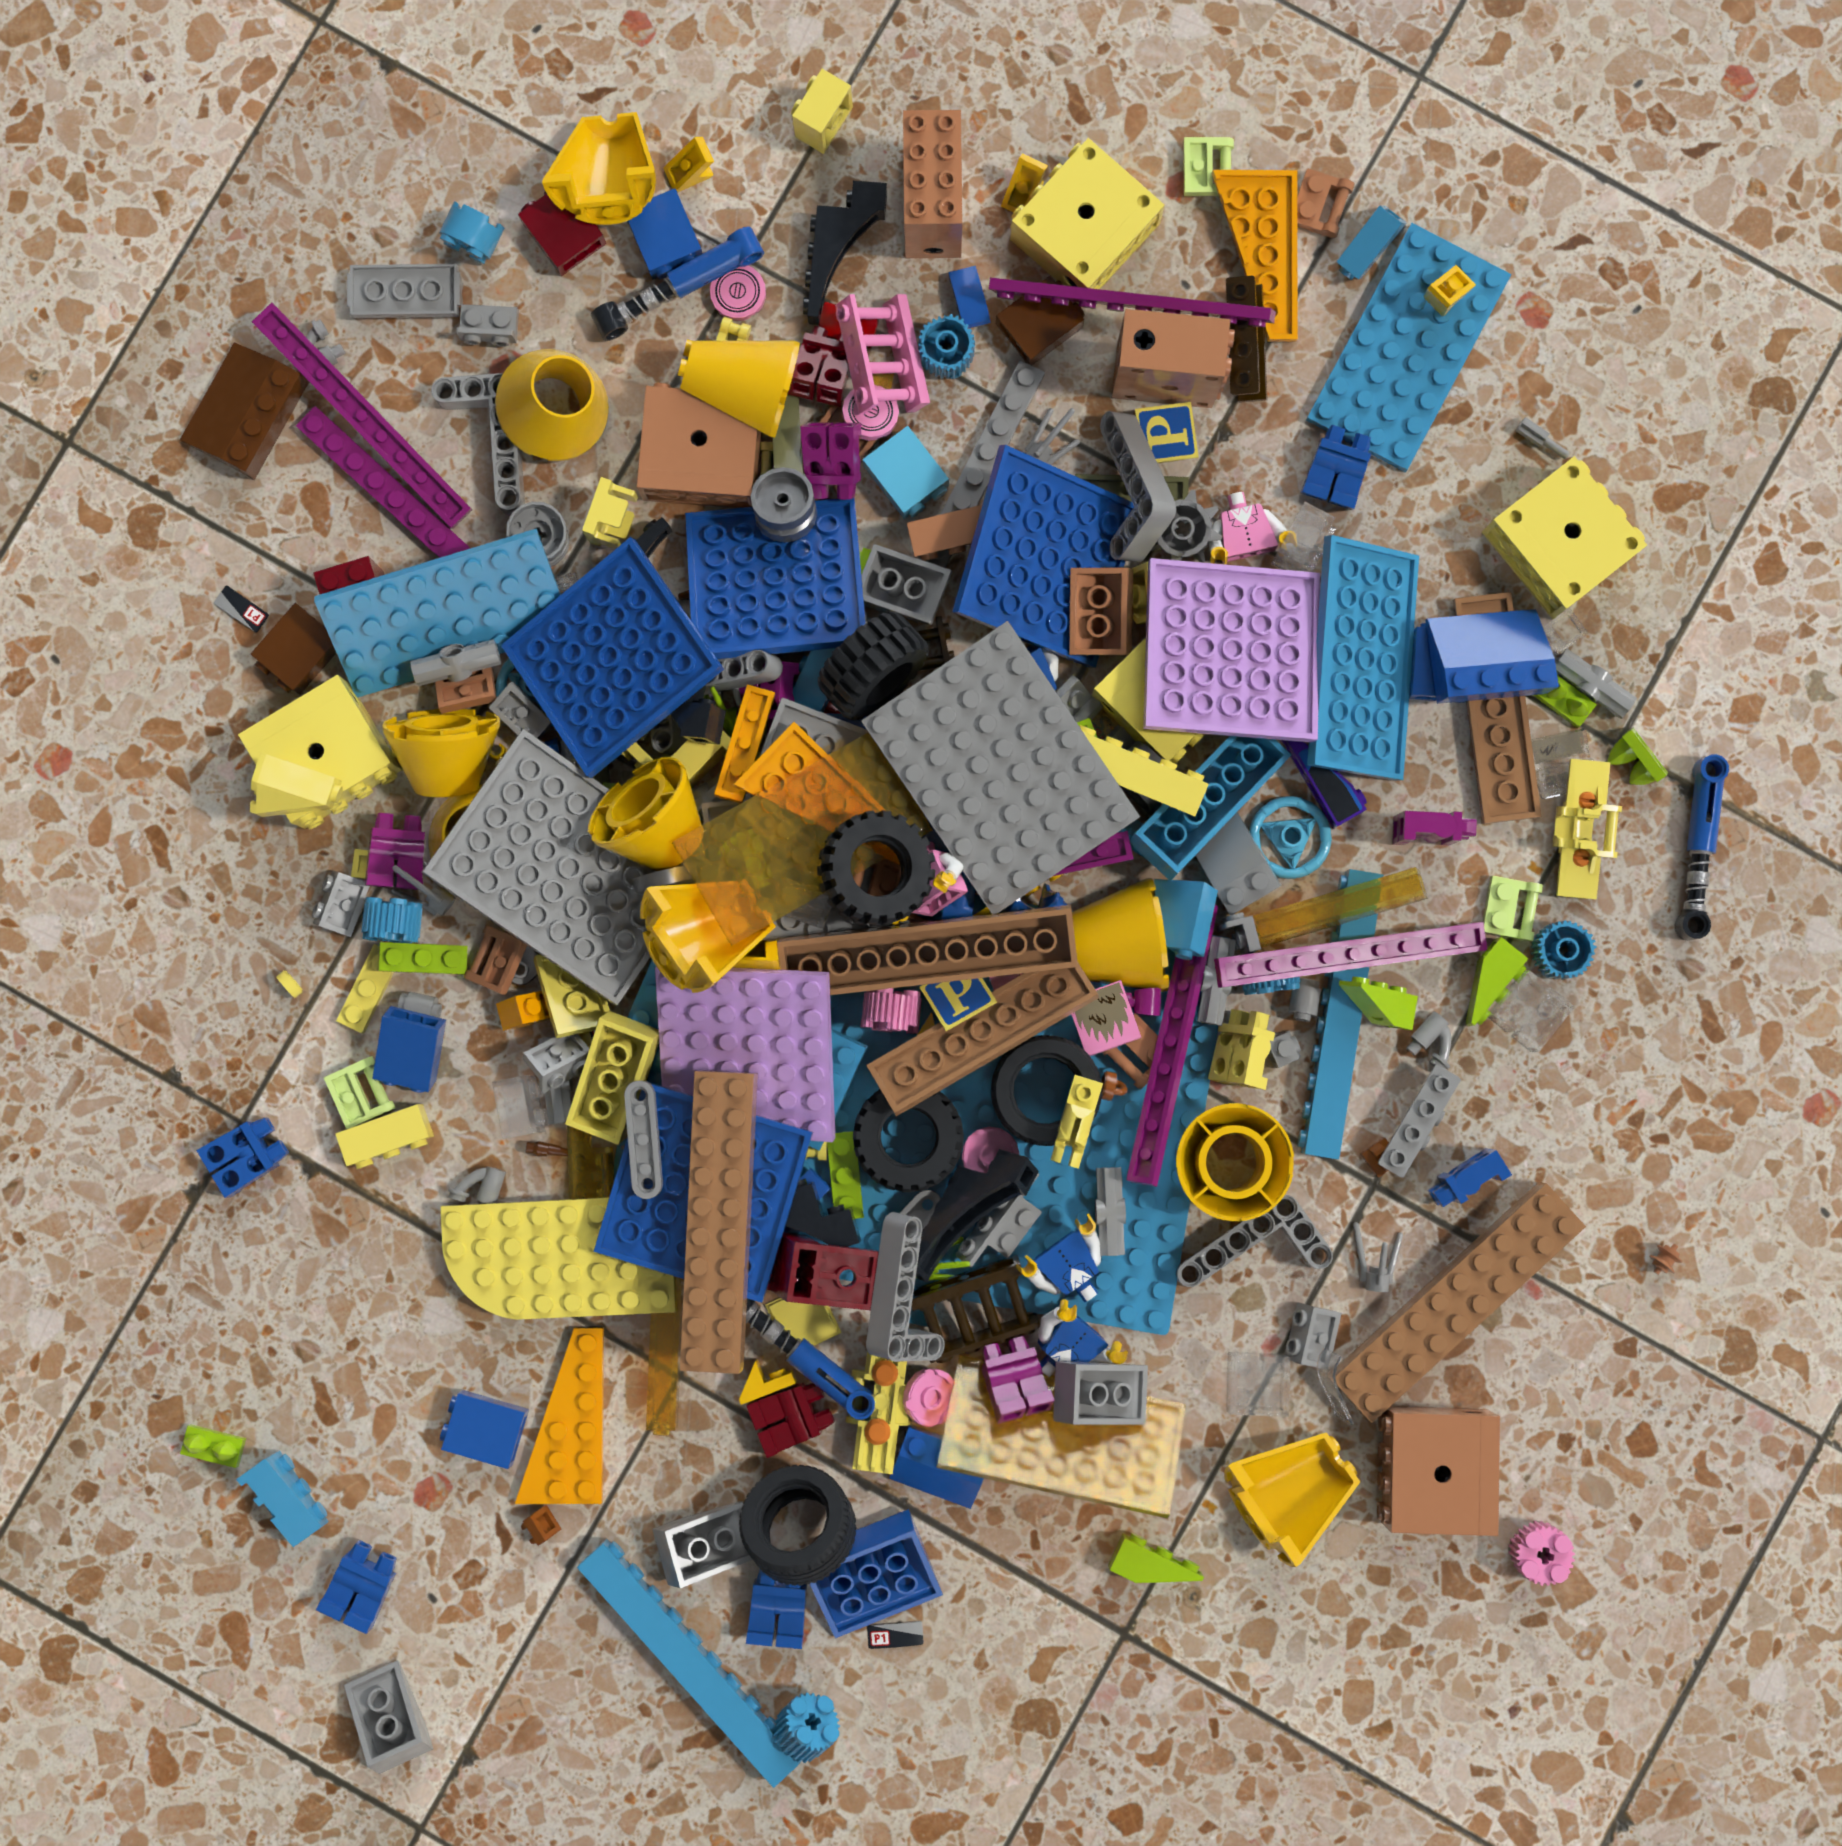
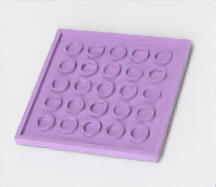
M1150 558L1148 561L1143 729L1301 742L1318 740L1316 639L1320 598V573Z
M657 966L655 967L662 1087L693 1096L694 1071L758 1073L756 1115L812 1131L811 1141H834L835 1113L829 972L732 968L711 988L702 992L692 993L691 989L685 988L681 990L664 977Z

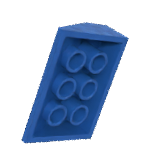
M1536 609L1427 618L1425 620L1437 704L1547 694L1559 687L1555 658Z
M909 1509L855 1530V1541L844 1563H841V1566L835 1569L834 1573L831 1572L830 1576L824 1577L821 1581L817 1580L816 1583H810L835 1638L943 1595Z

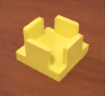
M600 478L582 529L589 543L616 549L621 545L620 541L605 534L623 540L627 539L635 517L633 512L627 510L629 505L627 500L637 502L638 496L635 491L616 485L612 480Z

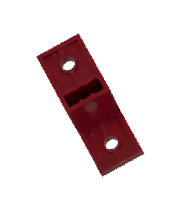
M784 1232L767 1290L772 1291L786 1302L871 1311L879 1251L820 1244L804 1234ZM850 1269L853 1272L852 1282L848 1285H841L839 1281L840 1274L844 1270Z

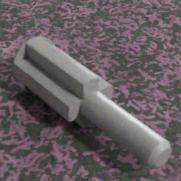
M1526 417L1519 423L1516 432L1538 447H1541L1543 444L1563 459L1568 458L1570 452L1549 439L1550 433Z

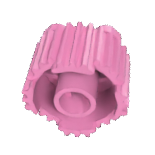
M894 988L866 991L864 993L861 1019L862 1028H872L871 1030L884 1032H901L903 1030L910 1034L918 1033L922 998H920L921 992L912 990L893 992Z
M1534 1521L1533 1524L1529 1523L1528 1527L1524 1525L1523 1530L1518 1529L1519 1534H1514L1515 1537L1510 1538L1512 1544H1509L1511 1550L1508 1551L1513 1556L1511 1561L1514 1562L1513 1565L1517 1568V1571L1529 1581H1532L1534 1584L1538 1583L1541 1586L1543 1584L1549 1586L1550 1583L1555 1585L1556 1582L1562 1583L1571 1573L1569 1568H1573L1571 1563L1575 1562V1559L1572 1558L1575 1555L1572 1551L1574 1547L1567 1535L1555 1526L1543 1521ZM1544 1547L1546 1553L1542 1558H1539L1537 1553L1538 1551L1543 1552Z

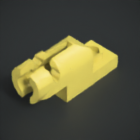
M1074 1075L1050 1160L1061 1163L1065 1146H1069L1072 1148V1153L1068 1165L1079 1169L1103 1083Z

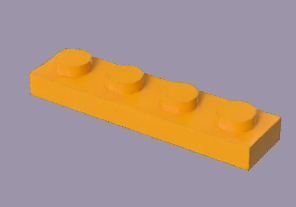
M747 684L714 793L716 797L740 804L743 803L746 792L733 786V784L756 761L775 698V692Z

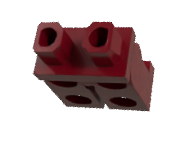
M814 326L810 333L805 332L803 343L798 351L788 395L813 400L817 385V402L841 407L844 390L850 375L841 333L838 335L837 340L828 338V331L823 327Z
M804 1382L750 1401L746 1405L755 1430L760 1429L757 1435L766 1458L821 1435L823 1429H826L835 1422L829 1407L815 1413L812 1402L824 1398L825 1395L814 1383L804 1385ZM784 1418L783 1421H780V1422H778V1423H775V1424H773V1425H770V1426H768V1427H765V1426H767L768 1424H771V1423H773V1422H776V1421L781 1420V1419Z

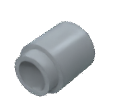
M1300 978V988L1292 989L1288 1012L1294 1014V1020L1310 1022L1311 1017H1317L1321 995V989H1319L1320 982Z
M415 992L402 993L397 1008L440 1018L442 1012V1004H438L437 997Z

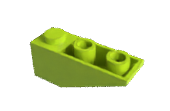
M1502 937L1495 938L1477 960L1465 1023L1467 1026L1481 1025L1491 1012L1488 1009L1493 1002L1499 1003L1509 991L1506 988L1512 979L1515 981L1519 979L1526 970L1524 964L1528 958Z
M1354 976L1352 981L1339 980V986L1372 1024L1413 1030L1418 996L1407 994V988L1390 986L1388 989V983L1371 981L1370 985V979Z
M1131 1533L1130 1537L1122 1534L1108 1563L1110 1571L1134 1583L1203 1581L1204 1579L1202 1572L1199 1571L1200 1566L1185 1558L1183 1562L1172 1558L1174 1553L1161 1546H1157L1154 1549L1146 1545V1539L1134 1533Z

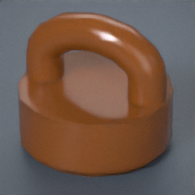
M1110 1071L1103 1073L1101 1079L1103 1083L1102 1100L1112 1101L1114 1095L1123 1096L1127 1093L1128 1088L1122 1081L1117 1080V1073Z

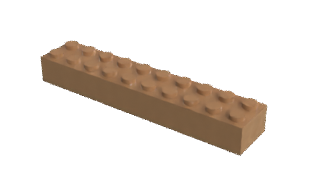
M1071 905L781 938L777 942L781 970L829 972L830 995L1078 967Z
M694 1071L680 1371L740 1374L744 1369L758 1073Z
M1538 1182L1327 1375L1328 1378L1364 1418L1373 1423L1586 1226L1547 1183Z

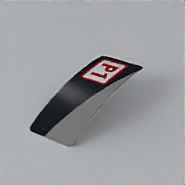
M227 585L214 601L215 605L254 632L259 631L269 616L267 612Z
M921 1621L867 1626L870 1649L907 1647L924 1643Z

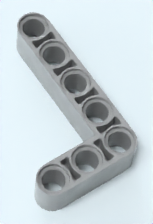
M482 374L437 379L432 385L431 392L443 409L458 410L489 407L495 500L503 513L511 516L518 507L525 504L522 450L514 444L508 450L500 449L501 443L509 440L499 424L495 408L497 387L503 374ZM473 387L481 388V392L477 396H468L470 389ZM445 389L453 390V393L449 398H440L441 393ZM512 467L515 469L513 476L510 478L502 477V472L506 468ZM515 495L517 497L516 502L512 506L504 505V500L507 496Z
M1107 411L1101 419V433L1134 505V508L1110 542V555L1115 560L1142 562L1175 517L1176 504L1136 416Z
M753 650L736 658L718 659L724 670L706 684L704 695L712 694L710 691L712 686L715 687L717 692L746 687L747 684L755 685L776 680L782 673V661L779 657L762 650ZM671 714L651 729V743L656 751L672 756L688 739L680 736L681 729Z
M1285 1195L1282 1200H1287L1292 1206V1211L1288 1216L1280 1215L1276 1205L1269 1212L1262 1215L1268 1221V1228L1263 1233H1259L1254 1229V1219L1241 1221L1182 1262L1177 1268L1176 1277L1183 1286H1197L1280 1227L1305 1263L1311 1268L1324 1269L1328 1267L1332 1262L1333 1253L1297 1200L1290 1195ZM1302 1223L1307 1226L1309 1234L1306 1239L1299 1240L1295 1237L1294 1228L1297 1224ZM1235 1232L1242 1234L1245 1239L1244 1246L1240 1249L1232 1248L1229 1243L1230 1236ZM1317 1247L1323 1249L1326 1254L1324 1262L1319 1265L1315 1264L1311 1259V1252ZM1211 1249H1216L1221 1254V1261L1216 1266L1209 1265L1205 1258L1206 1253ZM1188 1265L1195 1267L1198 1276L1193 1282H1186L1182 1278V1270Z
M891 1212L885 1217L882 1226L866 1349L870 1355L894 1362L937 1360L944 1351V1339L941 1335L920 1329H908L922 1235V1223L917 1217Z

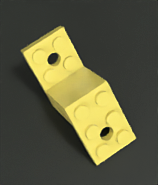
M723 730L720 745L695 743L687 740L671 756L678 759L686 768L691 789L726 756L731 737ZM636 742L622 753L628 761L632 758L637 761L634 765L636 768L653 760Z

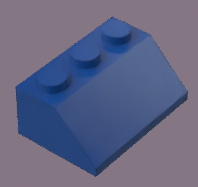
M910 1424L907 1427L895 1460L893 1474H890L889 1479L971 1509L991 1460V1454Z

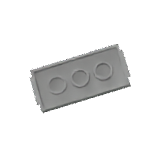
M457 264L350 265V273H347V307H350V316L352 318L459 317V306L463 304V281Z

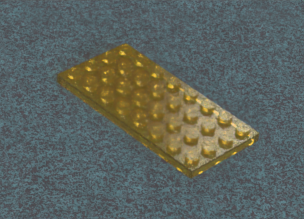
M868 732L673 841L672 844L732 946L823 894L819 884L823 883L822 877L817 876V867L821 865V860L818 859L820 850L825 847L824 841L835 831V828L851 817L866 811L874 810L875 813H879L885 810L891 811L892 816L900 814L906 817V823L909 825L915 823L921 829L918 832L920 837L933 831L919 805ZM877 841L863 843L854 851L851 857L852 876L893 854V850Z
M959 1355L937 1468L1169 1518L1186 1404L1147 1396L1146 1425H1073L1053 1421L1054 1403L1051 1410L1025 1416L1024 1413L1022 1418L997 1424L985 1378L981 1371L984 1361ZM1043 1373L1047 1387L1052 1391L1054 1397L1055 1376L1051 1375V1377H1048Z

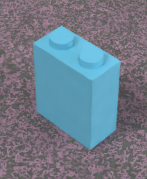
M906 426L863 459V467L903 519L909 515L912 518L917 516L925 509V503L932 498L934 501L938 500L948 491L949 478L909 426Z

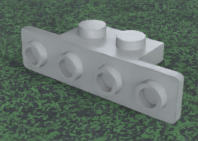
M1439 1065L1433 1067L1378 1160L1380 1166L1401 1178L1405 1176L1419 1150L1423 1151L1431 1138L1429 1133L1434 1125L1438 1126L1445 1115L1443 1110L1461 1081L1458 1076Z
M1024 1195L1011 1199L977 1221L976 1227L960 1244L956 1257L961 1261H969V1267H972L989 1245L1006 1258H1009L1042 1211L1024 1199Z

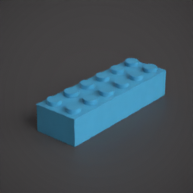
M1229 736L1195 771L1204 775L1203 782L1209 784L1196 816L1163 804L1130 839V844L1171 882L1279 770L1292 754L1276 739Z

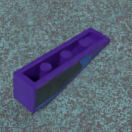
M1281 740L1286 750L1292 754L1290 756L1332 829L1367 810L1365 807L1367 801L1360 789L1355 790L1354 786L1338 771L1307 765L1309 746L1305 742Z

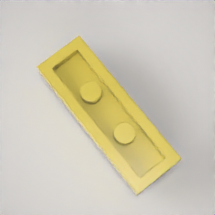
M377 944L373 945L336 1020L362 1034L365 1033L394 972L379 971L380 946Z

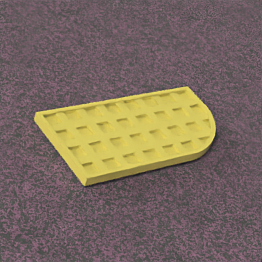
M610 1197L440 1206L442 1250L447 1268L462 1292L475 1304L488 1312L504 1318L519 1320L671 1313L677 1311L675 1276L593 1252Z

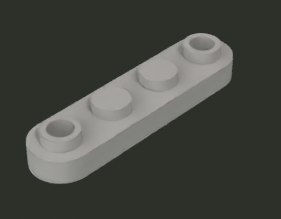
M639 1080L630 1083L624 1094L632 1189L638 1197L650 1199L657 1196L663 1187L656 1093L649 1082ZM640 1089L646 1093L643 1101L638 1100L636 1097V1093ZM646 1178H650L653 1181L651 1189L644 1187L643 1183Z

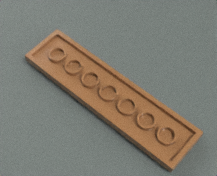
M1511 592L1462 597L1453 600L1455 616L1514 611ZM1517 696L1466 701L1482 825L1542 817L1526 697Z
M1079 963L1078 967L1024 973L991 992L997 1001L994 1005L948 1031L944 1029L940 1022L866 1065L896 1116L902 1114L1098 999L1097 991Z

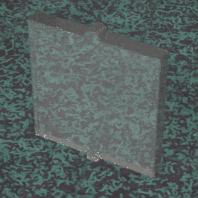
M1296 1225L1294 1228L1295 1237L1299 1240L1306 1239L1309 1234L1307 1226ZM1317 1229L1329 1246L1331 1232ZM1282 1230L1274 1272L1293 1275L1298 1280L1302 1277L1322 1282L1324 1269L1309 1267ZM1319 1247L1315 1248L1311 1252L1312 1261L1318 1265L1324 1262L1326 1258L1324 1250Z

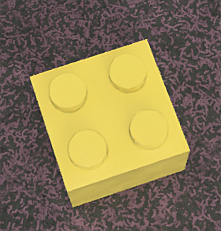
M821 69L817 76L813 75L806 87L807 93L802 100L798 99L791 114L795 137L824 154L852 110L853 103L851 85Z

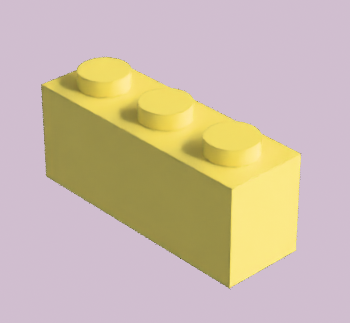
M416 1104L335 1133L346 1166L355 1165L356 1169L374 1164L372 1159L383 1155L384 1160L400 1155L399 1149L410 1145L411 1150L428 1144L426 1139L434 1137L423 1104Z

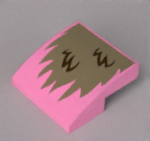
M1121 980L1095 989L1099 998L1071 1014L1083 1048L1090 1056L1141 1038Z

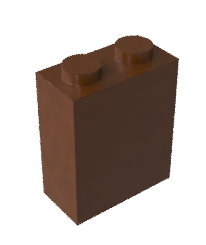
M1051 275L1040 282L1063 285L1059 280L1055 282ZM1021 296L996 315V325L1025 363L1032 366L1083 328L1085 320L1083 317L1085 314L1078 303L1072 304L1069 301L1068 306L1052 304V299L1041 298V303L1024 301V296Z
M296 602L251 652V655L257 659L254 664L266 675L272 672L279 679L275 683L287 693L293 690L299 695L336 654L326 627Z

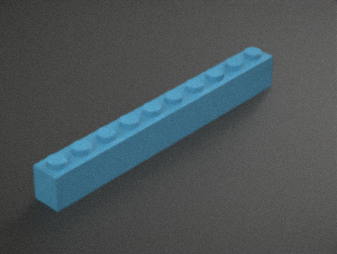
M1349 869L1345 871V875H1340L1338 892H1342L1341 901L1336 903L1333 920H1337L1336 932H1331L1329 943L1374 937L1384 878L1383 874ZM1369 967L1324 973V976L1328 977L1327 988L1322 989L1320 996V1005H1324L1322 1017L1318 1016L1315 1032L1319 1034L1318 1045L1314 1044L1312 1048L1311 1061L1315 1062L1314 1072L1308 1075L1306 1087L1307 1090H1311L1309 1102L1305 1101L1303 1105L1302 1118L1306 1119L1305 1129L1299 1132L1297 1144L1298 1147H1302V1154L1338 1160L1340 1158L1362 1011L1339 986V980L1352 981L1353 976L1368 979Z
M608 1539L604 1540L577 1568L773 1788L776 1787L800 1763H797L793 1755L788 1756L789 1752H784V1747L774 1743L776 1738L772 1737L775 1733L772 1731V1728L776 1725L775 1719L771 1716L767 1718L760 1711L762 1707L753 1695L747 1696L740 1688L742 1684L733 1673L727 1674L721 1667L722 1661L712 1650L708 1652L701 1645L703 1642L702 1638L694 1629L688 1630L682 1623L683 1617L674 1607L670 1609L662 1601L664 1597L659 1589L654 1585L649 1586L642 1579L644 1574L636 1564L632 1563L630 1565L623 1557L625 1555L623 1549L615 1541L610 1543Z

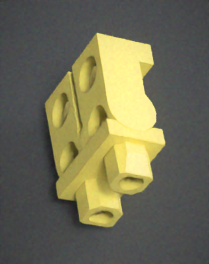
M1231 1009L1228 1024L1222 1023V1026L1218 1027V1031L1221 1034L1216 1042L1208 1076L1209 1080L1231 1086L1266 1090L1268 1078L1262 1077L1265 1058L1271 1049L1270 1041H1273L1275 1032L1267 1030L1270 1015L1257 1011H1250L1249 1013Z

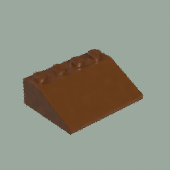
M234 342L181 436L180 441L255 480L309 382L300 372L273 358Z

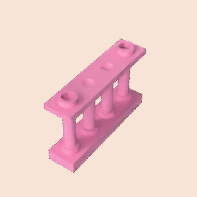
M849 294L835 305L836 317L840 324L854 388V399L857 403L859 414H865L877 406L878 401L903 400L906 413L917 412L928 405L930 399L907 295L897 294L882 305L883 307H857L855 294ZM860 319H885L889 334L863 335ZM866 346H891L895 362H869ZM897 373L901 389H875L872 374Z

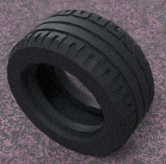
M1040 1035L1031 1037L1002 1056L992 1077L991 1099L998 1119L1011 1134L1030 1144L1054 1146L1061 1120L1050 1124L1037 1123L1027 1118L1021 1112L1014 1098V1081L1019 1071L1030 1061L1039 1058H1052L1066 1064L1074 1075L1101 1082V1078L1093 1059L1079 1045L1062 1037ZM1102 1089L1096 1105L1094 1118L1096 1117L1101 1104Z
M808 1465L781 1467L778 1470L772 1471V1473H768L765 1478H761L755 1484V1487L750 1490L751 1492L747 1494V1499L743 1502L744 1505L739 1516L740 1537L749 1556L769 1578L785 1585H809L830 1576L831 1572L834 1573L835 1569L839 1568L841 1563H844L855 1541L856 1518L853 1507L844 1491L828 1473ZM802 1499L818 1501L825 1506V1525L815 1542L804 1549L791 1552L777 1549L771 1545V1525L781 1508L792 1501Z

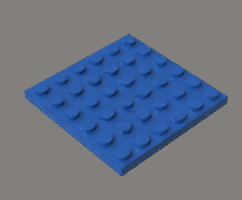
M1006 444L999 445L952 612L992 629H996L1008 621L1022 641L1041 647L1044 650L1088 668H1096L1099 655H1069L1071 568H1124L1125 561L1115 560L1111 557L1110 542L1134 508L1133 503Z
M855 498L849 500L829 499L815 501L817 517L813 528L799 540L786 543L773 541L763 535L757 526L753 507L685 513L691 621L717 659L736 658L753 650H762L769 654L837 648L857 628L866 624Z
M629 537L501 645L585 775L590 778L599 773L724 670L650 560L632 537Z
M650 1083L656 1093L663 1176L662 1190L657 1196L650 1199L640 1198L634 1193L631 1182L627 1137L593 1252L684 1279L693 1096ZM641 1090L639 1100L643 1101L646 1093ZM756 1115L747 1298L762 1303L813 1132ZM646 1178L643 1183L644 1187L651 1189L653 1181L650 1178Z

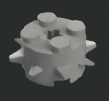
M1191 490L1184 500L1179 499L1175 501V517L1150 551L1164 549L1165 552L1170 553L1171 560L1181 561L1183 557L1193 556L1199 562L1204 563L1203 549L1207 547L1209 541L1222 539V535L1212 529L1213 525L1211 522L1212 517L1219 509L1217 506L1204 509L1197 503L1196 490ZM1181 521L1185 524H1191V529H1188L1190 534L1187 536L1183 534L1178 535L1176 532L1179 529L1177 524Z

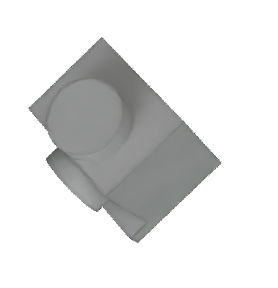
M1290 1031L1275 1036L1274 1040L1270 1041L1271 1049L1268 1056L1274 1068H1280L1300 1059V1045L1296 1037L1291 1035Z

